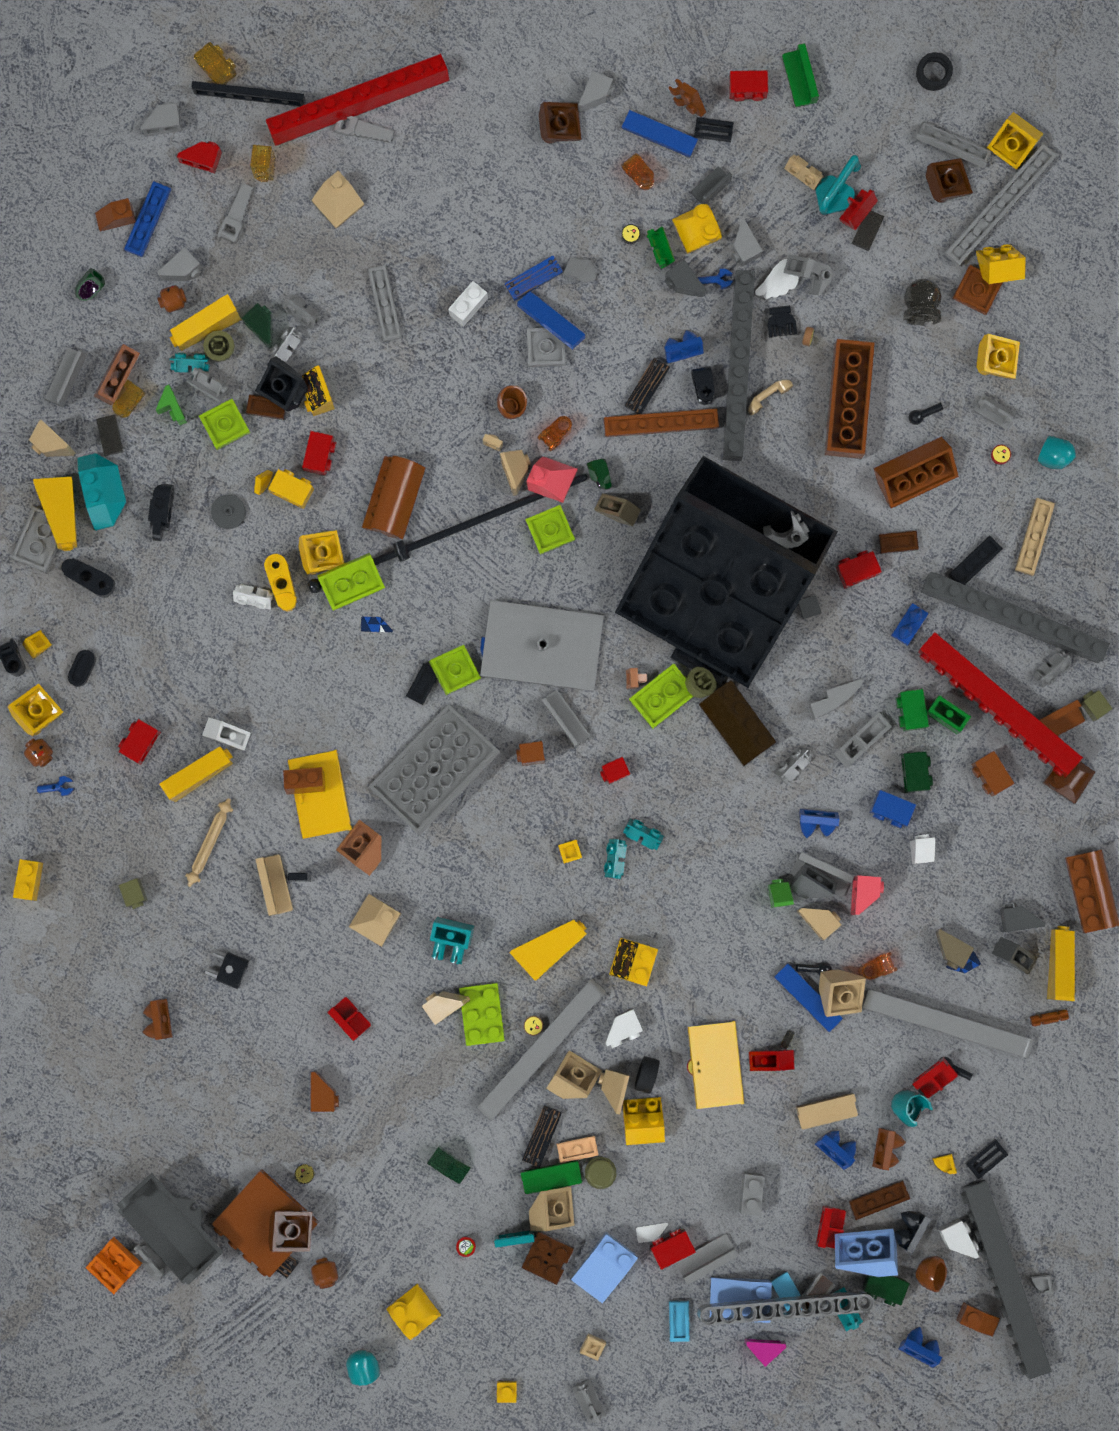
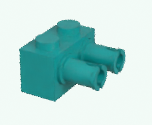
M437 917L433 922L430 941L435 942L431 957L436 959L438 955L437 960H443L445 947L450 945L453 946L450 962L455 963L457 958L456 964H462L464 950L468 949L471 944L474 925Z

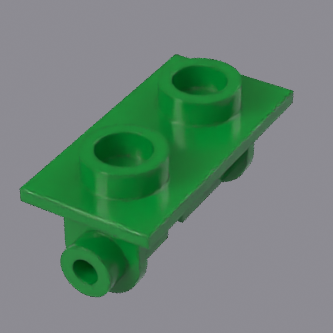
M663 226L655 231L654 229L648 230L646 237L649 239L651 247L654 248L653 253L656 264L663 269L675 262Z

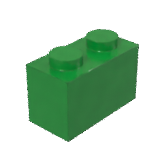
M923 689L898 693L895 702L897 709L900 708L901 716H898L900 728L903 727V732L928 728L929 724Z
M940 695L935 697L927 709L928 716L956 735L961 733L971 718L967 713Z

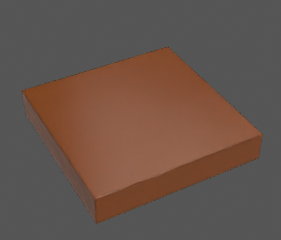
M969 265L952 299L987 315L1003 282L988 284L982 278L980 269Z

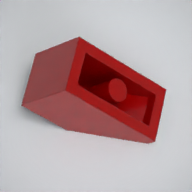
M201 141L179 152L177 158L179 163L215 174L222 152L218 144L211 141L207 143Z
M794 1050L750 1051V1071L794 1070Z

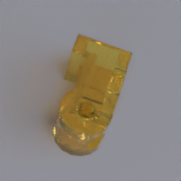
M128 379L123 385L126 391L112 405L115 414L121 418L128 417L146 394Z

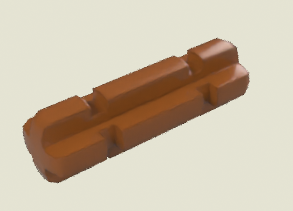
M1060 1010L1058 1012L1040 1014V1016H1031L1030 1022L1035 1027L1041 1024L1059 1022V1020H1068L1069 1015L1067 1010Z

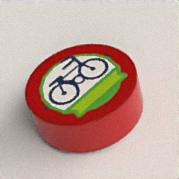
M465 1236L458 1240L456 1250L459 1255L469 1257L475 1252L476 1244L471 1237Z

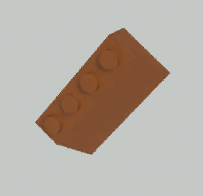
M942 436L873 468L877 483L890 508L896 507L959 477L952 448Z

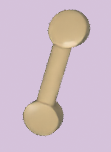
M790 380L775 382L752 399L747 410L751 416L763 408L760 403L762 400L777 390L784 394L794 385Z

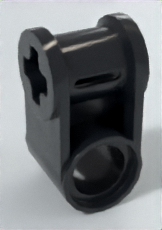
M711 367L692 369V381L695 386L697 400L700 404L708 405L713 401L715 394ZM704 391H706V393L709 394L708 397H705V394H703Z
M11 638L9 642L0 645V660L8 673L18 677L24 674L26 667L15 640ZM18 662V664H19L18 669L15 670V671H12V670H11L12 664Z

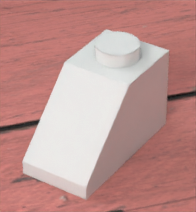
M208 718L202 736L244 751L251 733L223 721Z

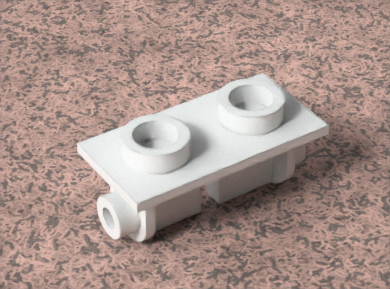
M240 584V586L236 585L235 590H233L234 602L241 605L256 606L259 609L271 610V601L274 594L270 590L257 588L256 594H254V587Z

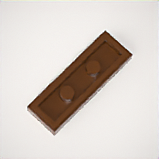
M901 1180L848 1202L855 1220L910 1200V1196L904 1181Z

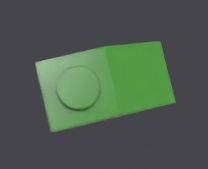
M783 879L772 880V884L768 885L771 908L794 905L789 882H784Z

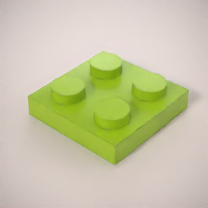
M233 399L199 415L216 450L250 433Z
M561 505L525 519L540 555L575 541Z
M464 645L429 661L446 695L481 679Z

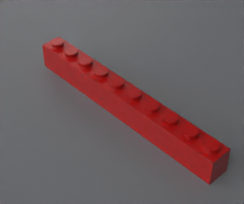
M439 54L268 118L266 123L273 142L277 146L333 125L340 120H346L347 117L357 116L450 81L448 69L442 55Z
M934 632L919 649V657L928 664L930 662L935 666L934 670L939 675L948 677L950 679L949 683L953 687L962 689L964 696L970 701L975 700L979 704L978 707L987 714L989 712L998 725H1004L1009 729L1008 733L1012 737L1022 740L1024 742L1023 746L1026 749L1035 751L1038 754V759L1044 764L1049 763L1053 767L1052 770L1061 777L1063 775L1066 778L1083 759L1081 755L937 633Z

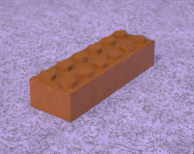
M837 339L834 344L824 455L862 459L865 455L874 342Z

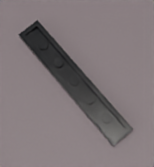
M192 81L191 86L195 95L298 107L306 103L305 96L301 93Z

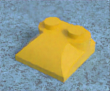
M708 204L697 205L693 210L672 219L687 254L722 239L719 226Z
M992 334L984 335L978 348L977 370L979 373L1016 379L1020 342Z
M337 530L299 537L300 556L303 568L307 574L314 575L344 564Z
M39 683L8 705L12 717L31 736L41 733L42 729L63 714L62 709Z
M418 1283L386 1308L393 1321L409 1340L416 1337L441 1316V1313Z

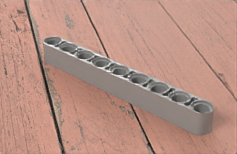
M591 978L479 1104L477 1109L492 1121L602 997L606 990Z
M869 989L863 1008L1027 1059H1029L1034 1040Z
M864 1291L712 1303L701 1305L697 1310V1316L703 1324L710 1326L863 1313L872 1310L874 1300ZM862 1297L867 1298V1303L864 1306L859 1304ZM847 1299V1300H848L847 1306L844 1307V1308H841V1307H840V1302H841V1300ZM824 1300H828V1307L822 1310L820 1307L821 1303ZM804 1302H809V1308L806 1311H801V1305ZM788 1303L790 1305L789 1311L782 1313V1306ZM770 1305L769 1313L762 1314V1308ZM745 1307L751 1308V1312L748 1316L742 1315V1311ZM727 1308L731 1309V1315L723 1318V1311ZM706 1310H711L712 1312L709 1319H703V1313Z

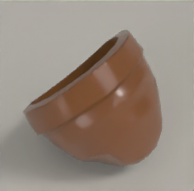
M509 385L501 389L497 397V408L504 418L510 420L517 419L525 412L527 397L522 388Z
M939 1256L927 1257L918 1265L916 1278L923 1287L937 1293L941 1290L947 1277L946 1264Z

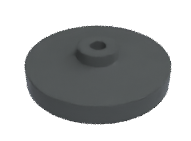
M223 495L217 498L212 505V519L221 528L234 529L245 519V506L234 495Z

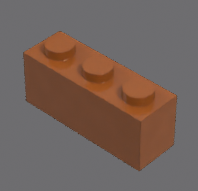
M125 344L119 346L94 397L109 405L114 404L140 353Z

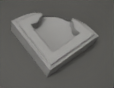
M1050 1274L1030 1276L1035 1288L1045 1294L1054 1295Z

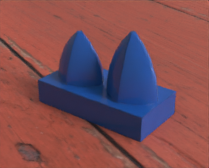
M688 330L683 335V342L669 338L664 347L667 364L704 354L701 336L697 337Z
M912 603L891 636L908 646L929 613Z
M800 809L799 812L800 827L806 838L812 835L817 824H820V829L826 837L835 830L836 826H839L838 812Z
M839 1131L828 1132L820 1137L815 1145L843 1170L849 1168L855 1161L856 1141L847 1142L840 1147Z
M921 1327L912 1330L906 1339L900 1343L899 1350L934 1368L940 1364L942 1357L939 1356L940 1351L937 1340L930 1341L923 1347Z

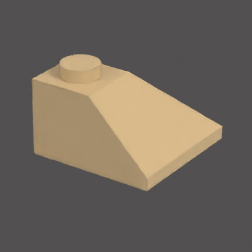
M339 170L322 184L311 200L336 229L364 206L363 201L352 185Z
M42 420L38 422L29 439L33 444L31 448L39 455L43 453L46 457L74 456L76 454Z
M522 450L500 453L501 463L513 496L518 494L529 471L528 465H531L528 455H524Z
M368 894L349 927L382 947L402 913Z
M842 970L821 972L819 992L825 1016L831 1017L862 1012L866 978Z
M569 1050L546 1089L562 1099L587 1098L602 1070Z
M605 1069V1073H600L598 1084H602L601 1089L615 1113L620 1115L629 1075Z
M571 1186L545 1190L539 1193L529 1210L530 1231H551L575 1226Z

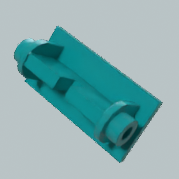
M175 353V356L173 355L170 360L174 361V363H171V370H174V372L188 373V365L192 366V371L194 368H201L203 371L209 372V364H206V362L210 358L205 357V354L196 353L194 356H186V353Z
M630 818L623 831L626 837L638 842L640 836L644 839L641 844L651 850H657L664 838L660 831L644 826V823L637 819L633 820Z
M609 839L606 847L607 862L604 865L606 878L621 879V876H624L625 862H620L619 858H626V841Z
M843 1287L835 1291L834 1293H844L847 1291L845 1287ZM841 1300L840 1307H846L848 1300ZM859 1313L837 1315L846 1331L850 1329L855 1330L859 1327V1324L863 1323Z

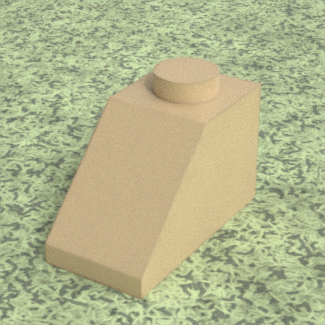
M807 908L797 910L821 940H825L841 926L839 922L841 919L834 911Z
M445 991L438 995L434 992L426 998L427 1003L422 1005L434 1025H436L469 1002L470 998Z

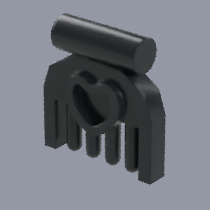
M790 305L769 308V315H772L767 323L769 338H772L771 326L773 327L774 337H777L776 327L778 328L779 336H782V330L784 335L787 336V324L789 335H792L791 324L793 325L794 335H797L796 320L793 315L789 314L791 313Z

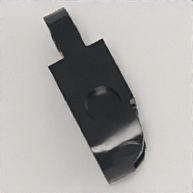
M172 484L156 486L153 491V497L150 499L148 521L150 522V529H153V541H162L163 532L170 530L174 499V485Z
M74 558L67 559L62 563L61 569L66 577L97 596L107 598L114 592L116 583L108 574ZM90 572L91 579L84 581V574ZM101 582L106 583L104 588H100Z

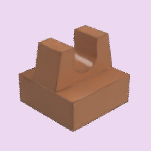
M638 668L626 670V689L638 688V683L647 682V674H638Z

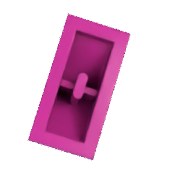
M745 1339L746 1346L765 1367L786 1349L785 1341Z

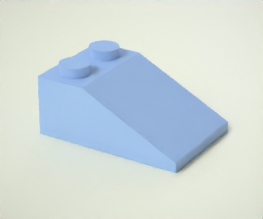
M883 1229L835 1234L836 1269L876 1277L898 1275L897 1241L894 1230Z
M605 1232L571 1280L599 1302L603 1303L638 1259V1256Z
M711 1277L710 1304L771 1299L772 1282L769 1279ZM770 1305L764 1306L762 1314L769 1313ZM745 1307L742 1311V1315L748 1316L751 1312V1308ZM727 1308L723 1311V1318L731 1315V1309ZM769 1320V1321H757V1322L770 1323V1320Z

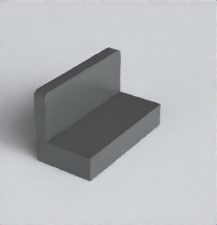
M718 166L691 191V194L701 204H707L731 182L732 174L730 172L726 174Z

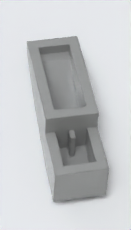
M863 679L826 690L824 692L826 699L808 705L812 719L822 717L846 702L862 685Z
M878 712L841 746L834 755L847 768L892 726Z

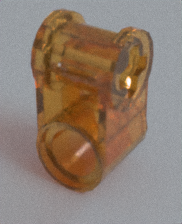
M633 154L621 164L624 172L633 179L639 188L649 190L653 187L654 173L639 154Z
M567 416L558 417L537 437L549 447L548 450L550 452L571 433L572 422ZM561 422L569 424L566 430H561L558 426Z
M888 952L861 964L858 974L865 977L866 980H872L893 973L898 969L894 967L890 957L892 955L891 952ZM866 966H870L873 970L870 977L864 973Z

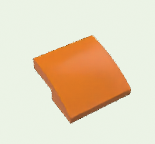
M113 1237L86 1266V1269L111 1293L115 1294L140 1267L142 1262Z

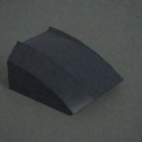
M275 356L269 360L268 367L255 391L289 412L299 407L308 387L304 379L291 366Z

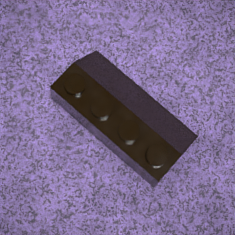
M732 680L699 704L743 766L776 743L773 736Z

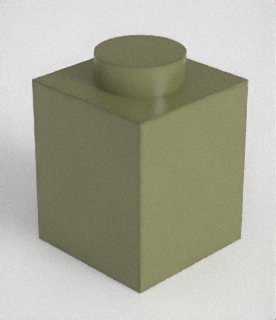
M1100 690L1096 692L1089 691L1083 696L1084 700L1080 702L1092 721L1098 720L1113 709Z
M136 878L118 885L126 907L137 909L144 906L143 902L148 901L140 879Z

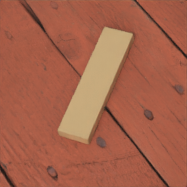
M1039 498L1035 499L1015 571L1031 576L1035 574L1055 503Z

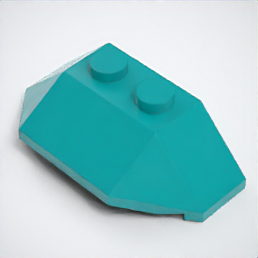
M97 453L78 457V474L86 508L94 530L113 527L126 504L118 465Z

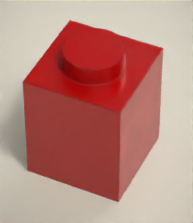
M623 757L601 766L602 771H600V775L603 781H607L609 785L630 776Z

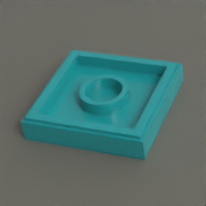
M528 1230L496 1235L494 1239L495 1248L534 1242V1231Z

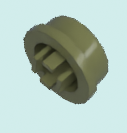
M218 330L207 335L203 347L208 358L221 362L231 357L234 353L235 345L234 340L227 332Z
M703 667L693 668L688 673L685 681L688 692L696 698H704L711 695L717 686L713 674Z
M603 1156L595 1157L587 1163L585 1178L592 1187L605 1189L611 1186L616 1179V1167L609 1158Z

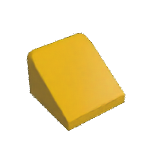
M41 630L25 638L22 644L33 659L52 646Z

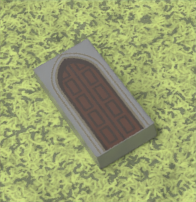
M818 1272L802 1296L829 1294L835 1284ZM804 1302L801 1305L803 1311L809 1308V1302Z

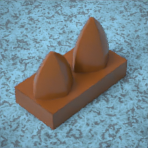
M167 999L150 1001V1004L147 1005L143 1013L153 1019V1023L149 1024L142 1033L155 1040L172 1038Z
M879 1128L872 1167L889 1171V1168L899 1163L892 1150L903 1146L906 1142L895 1131Z

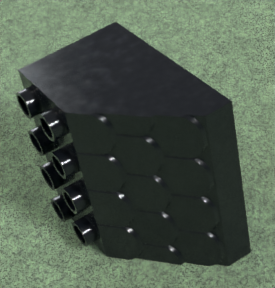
M702 456L674 499L615 613L749 688L816 575L838 531L707 457ZM791 511H793L795 515L799 513L801 516L800 523L804 522L808 527L809 532L807 534L809 539L798 547L786 548L766 537L763 527L771 525V528L778 533L789 531L793 524Z

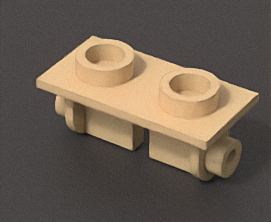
M799 155L791 156L784 169L815 190L818 183L824 178L822 172L813 166L808 169L806 167L808 162Z

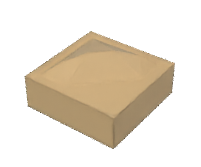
M485 434L483 438L484 445L501 451L503 441L499 440L497 436Z
M587 1334L580 1348V1353L598 1361L606 1341Z

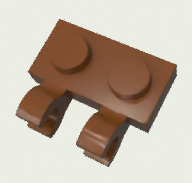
M676 79L675 82L678 87H668L672 95H681L682 97L681 99L674 97L675 104L677 106L686 105V109L691 114H697L702 117L706 110L698 91L687 83H682L679 79Z

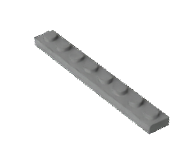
M1042 144L944 255L959 267L1053 162L1057 155Z

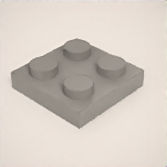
M527 328L528 367L566 366L565 344L545 328Z

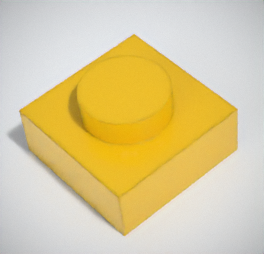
M577 840L558 845L564 864L582 858Z
M497 1381V1403H516L517 1381Z

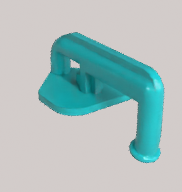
M857 155L851 156L837 178L831 175L826 176L816 188L819 211L822 215L844 211L850 205L847 200L848 197L854 199L855 192L853 188L845 182L852 171L858 172L861 169Z

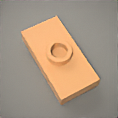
M595 1136L556 1143L560 1163L598 1156Z

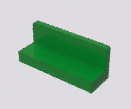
M805 43L799 44L796 51L782 54L795 107L817 103L819 98Z
M578 1160L520 1172L525 1194L582 1183Z

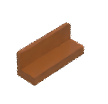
M1077 699L1041 718L1039 721L1059 736L1085 722V719L1079 710L1081 704Z

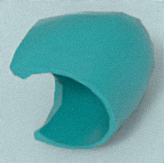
M1049 435L1041 449L1038 462L1047 468L1060 470L1069 466L1075 459L1076 450L1070 441Z
M910 1090L898 1092L891 1101L893 1112L908 1127L918 1125L916 1121L924 1109L933 1110L931 1103L926 1097Z
M358 1350L349 1355L346 1367L348 1377L353 1385L366 1386L378 1379L380 1376L379 1364L371 1352Z

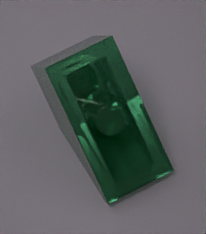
M257 303L241 319L271 349L273 347L272 312L265 305L261 306Z
M440 1145L427 1162L435 1170L458 1184L462 1182L471 1167Z

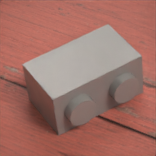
M743 1172L739 1209L741 1214L761 1216L765 1177L763 1174Z

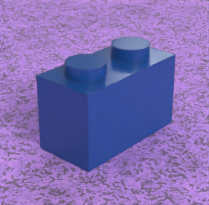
M879 790L869 813L874 814L873 818L884 821V819L889 820L892 826L901 829L902 826H908L916 804Z

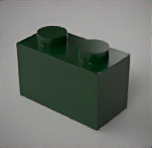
M927 752L902 754L901 763L905 793L931 790L930 786H933L932 775H929L928 767H931L930 756H927Z
M867 1275L862 1289L873 1299L877 1300V1297L885 1299L884 1303L895 1307L896 1304L902 1305L910 1283L896 1276L876 1277Z

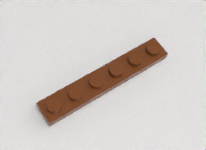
M717 409L604 417L605 437L718 429Z

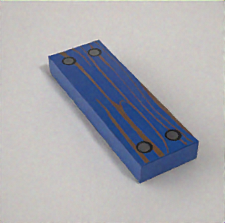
M551 256L506 282L505 286L515 301L526 295L529 291H533L562 274L563 271L555 257Z

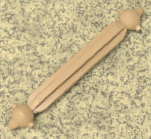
M229 798L225 802L218 804L220 811L215 815L195 858L192 872L185 875L189 887L196 882H200L201 879H199L198 874L203 871L227 819L226 813L233 811L230 804L231 799Z

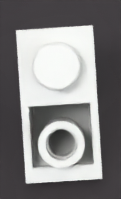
M929 834L914 836L915 840L910 841L912 864L934 862L935 837L929 838Z
M634 1009L615 1016L605 1041L606 1046L611 1045L614 1048L623 1044L621 1041L629 1037V1040H633L640 1036L639 1032L643 1030Z
M957 1219L938 1229L947 1248L975 1259L979 1257L977 1253L980 1251L975 1240L971 1241L969 1237L971 1231L966 1222L963 1223L960 1219Z

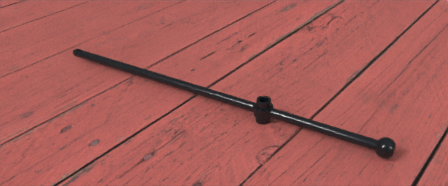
M587 474L574 477L570 487L586 481L588 478ZM537 493L531 494L405 545L403 540L393 543L394 550L372 559L375 565L398 557L400 562L410 558V551L515 510L545 496ZM316 578L309 580L308 586L311 593L320 592L322 586L319 580Z

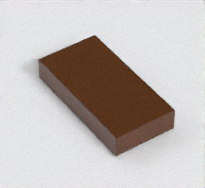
M249 394L246 414L284 420V409L265 397Z
M917 531L878 535L880 554L919 550Z

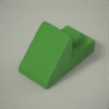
M166 385L156 412L159 415L169 411L174 422L177 421L181 426L187 423L172 388L170 385Z

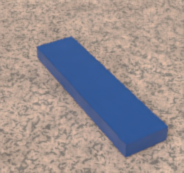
M629 110L622 125V129L689 158L698 141L697 138Z
M153 181L125 245V251L143 257L170 195L171 188Z
M531 291L517 302V306L572 350L585 339V334Z
M788 963L774 976L828 1032L843 1019L840 1015L825 1016L821 996Z

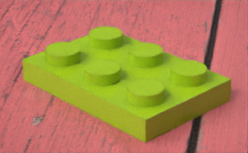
M370 553L317 575L333 611L385 588Z
M673 663L629 698V701L650 727L654 729L694 696L688 692L685 685L686 678Z
M498 983L459 988L460 995L470 998V1001L461 1007L466 1046L505 1041Z

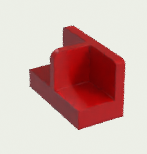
M861 189L855 199L848 197L847 200L850 205L839 218L843 224L853 230L858 228L878 202L872 190L866 192Z
M344 997L327 1012L352 1041H355L371 1026V1023L347 997Z
M943 1057L916 1077L912 1085L916 1090L920 1089L927 1098H930L939 1090H944V1087L957 1078L958 1074Z
M823 1206L816 1239L818 1247L835 1249V1234L844 1233L845 1210Z

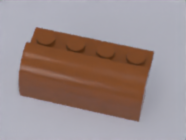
M384 456L362 528L380 532L391 538L403 539L426 467L406 458Z
M1102 850L1066 857L1065 860L1083 934L1119 926V917Z

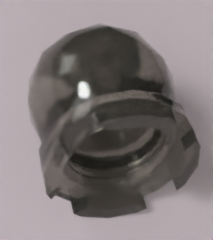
M927 278L916 279L907 287L904 301L908 309L903 312V320H907V324L924 326L925 322L933 321V324H937L941 321L942 313L937 308L941 304L942 295L940 288L934 281Z

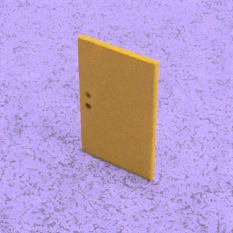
M337 750L288 760L289 770L322 767L325 774V792L294 794L302 839L346 830L351 831L352 827Z
M736 1022L688 1027L696 1109L744 1104Z

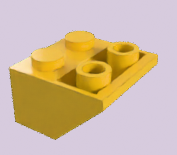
M1004 244L998 248L984 247L983 250H976L982 278L988 284L1025 279L1026 257L1012 245Z
M661 1097L624 1100L622 1106L626 1145L665 1142Z

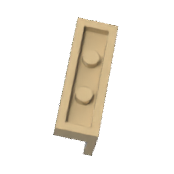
M274 855L255 859L268 915L273 916L292 911L293 907L281 856Z
M849 1093L797 1106L796 1110L801 1129L804 1130L858 1116L855 1094Z

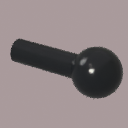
M940 402L922 411L913 410L909 413L908 419L911 424L918 425L923 421V418L944 408Z
M821 962L818 965L796 964V971L818 973L819 976L823 971L832 970L831 965L827 962Z
M944 1057L959 1076L969 1081L971 1080L972 1073L954 1065L949 1057Z

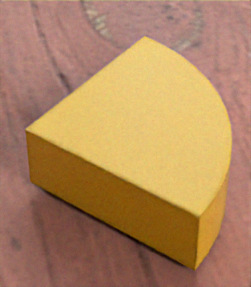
M266 470L255 477L254 493L260 495L266 490L272 479L273 472Z
M952 1154L932 1158L939 1170L948 1174H957Z

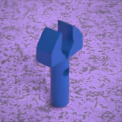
M720 269L717 276L698 277L702 284L717 283L721 289H727L733 283V280L724 281L722 279L724 276H732V272L727 269Z
M61 776L55 784L37 786V792L59 791L61 796H69L75 788L64 789L61 786L66 782L74 781L66 776Z

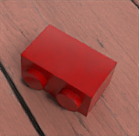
M768 70L730 71L729 99H734V101H744L745 99L762 101L767 99Z
M310 431L302 465L305 472L326 476L327 471L331 470L332 460H330L331 453H335L337 445L332 435Z
M865 550L856 554L857 558L850 560L848 557L839 561L840 564L837 565L836 570L844 589L881 574V568L873 551L868 553Z
M138 719L137 722L134 721L129 727L128 731L130 733L127 738L124 737L121 740L118 752L141 765L161 732Z
M675 1229L670 1232L671 1236L665 1239L659 1237L652 1241L653 1245L650 1246V1249L661 1270L696 1253L685 1229Z

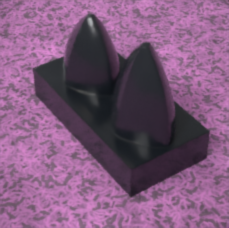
M905 1211L901 1213V1216L908 1228L907 1230L895 1231L894 1234L899 1246L913 1254L932 1219L918 1211Z

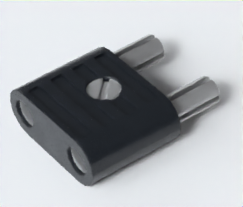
M215 949L213 951L215 953L212 955L224 961L219 972L207 968L206 970L208 971H205V974L215 977L218 982L238 989L248 967L249 960L230 952L226 954Z

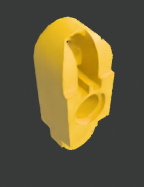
M272 554L266 558L264 568L278 607L283 611L289 612L295 608L297 603L289 565L282 555ZM274 562L279 563V567L277 569H274L272 567V564ZM281 580L287 582L286 587L283 589L277 588V584Z

